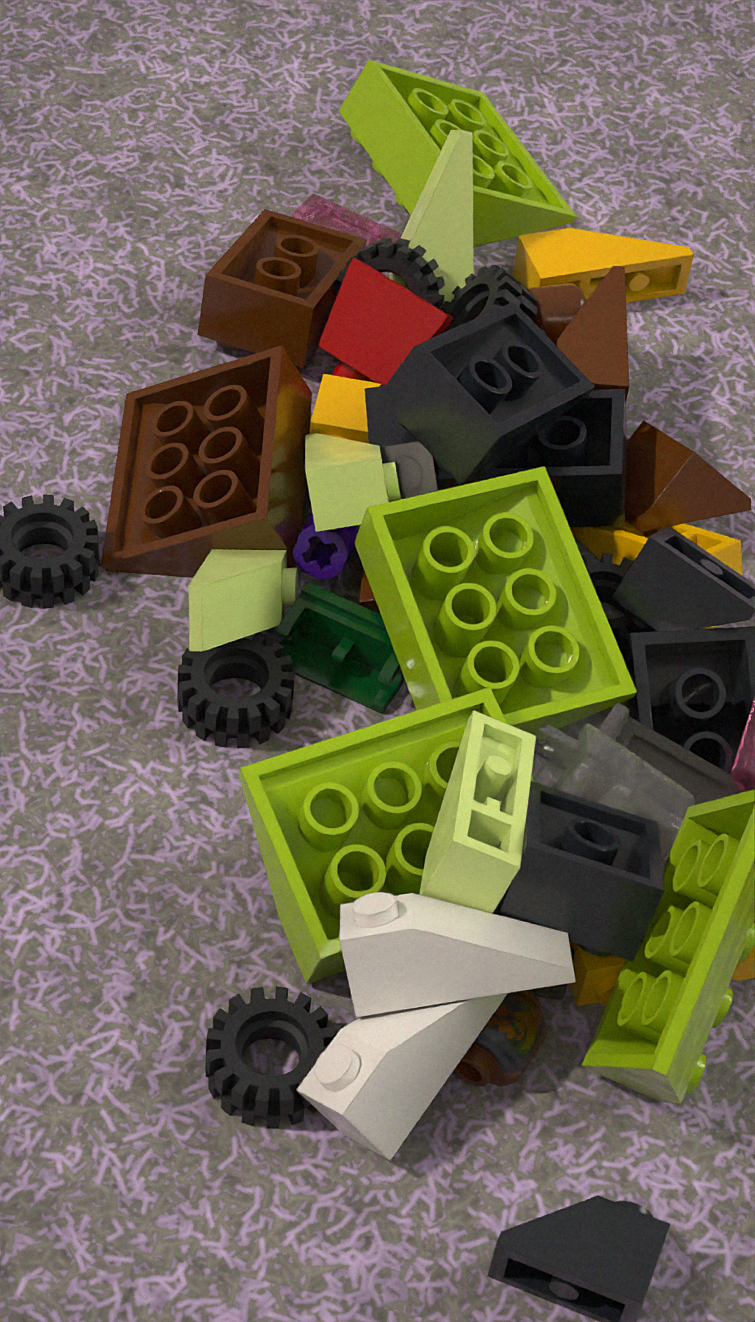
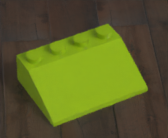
M368 60L338 110L351 128L350 134L352 138L364 147L373 160L372 167L386 179L395 192V200L410 215H412L450 130L472 132L473 247L570 224L577 218L484 92Z
M545 466L366 508L354 543L416 710L490 687L507 724L538 738L635 696L637 691Z
M490 687L240 768L238 774L279 919L306 984L346 971L340 944L341 904L354 903L364 895L377 892L389 893L393 896L409 893L419 895L426 853L471 713L474 710L507 724ZM497 907L492 914L497 915Z
M755 789L688 807L663 867L665 889L634 961L626 959L581 1065L659 1102L681 1104L684 1095L691 1094L699 1084L706 1065V1057L701 1053L711 1028H716L721 1024L732 1002L733 991L728 988L738 962L744 961L755 945Z

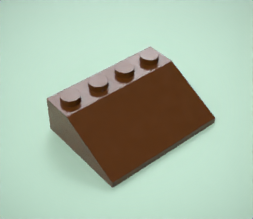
M282 345L126 394L101 566L105 571L194 578L212 549L287 550V568L297 566L293 556V548L297 543L303 524L306 484L305 435H309L312 392Z

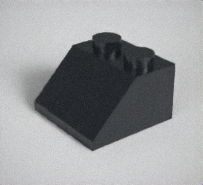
M531 781L520 869L498 903L497 915L566 932L570 942L576 943L581 949L592 955L600 957L614 955L633 962L665 891L658 822Z

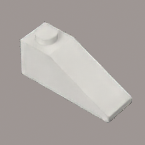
M384 892L371 893L358 898L354 903L341 904L340 944L356 1017L576 982L569 938L566 932L415 893L396 896Z
M508 993L361 1016L340 1029L327 1049L319 1056L316 1064L297 1088V1091L341 1133L384 1158L391 1160Z

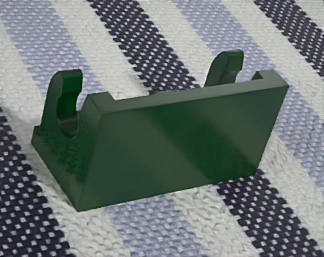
M306 582L301 589V594L285 614L276 631L277 635L284 637L280 642L283 646V657L290 655L295 675L383 714L405 682V678L381 614L310 582Z

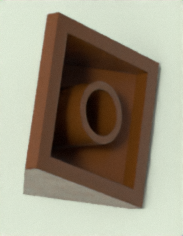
M643 420L628 439L626 522L640 532L751 510L750 497L694 451Z

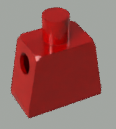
M353 258L348 266L322 333L319 347L340 360L332 373L333 376L369 381L371 379L384 386L412 348L442 334L450 325L453 317L363 261Z

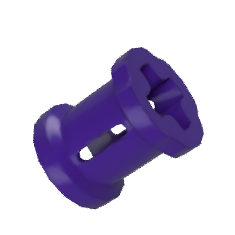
M312 512L305 521L303 530L299 534L297 543L293 548L295 563L302 572L310 574L317 579H328L336 576L342 571L349 553L355 546L354 542L358 534L357 526L316 532ZM316 536L320 537L321 542L316 541ZM330 543H335V549L331 548Z

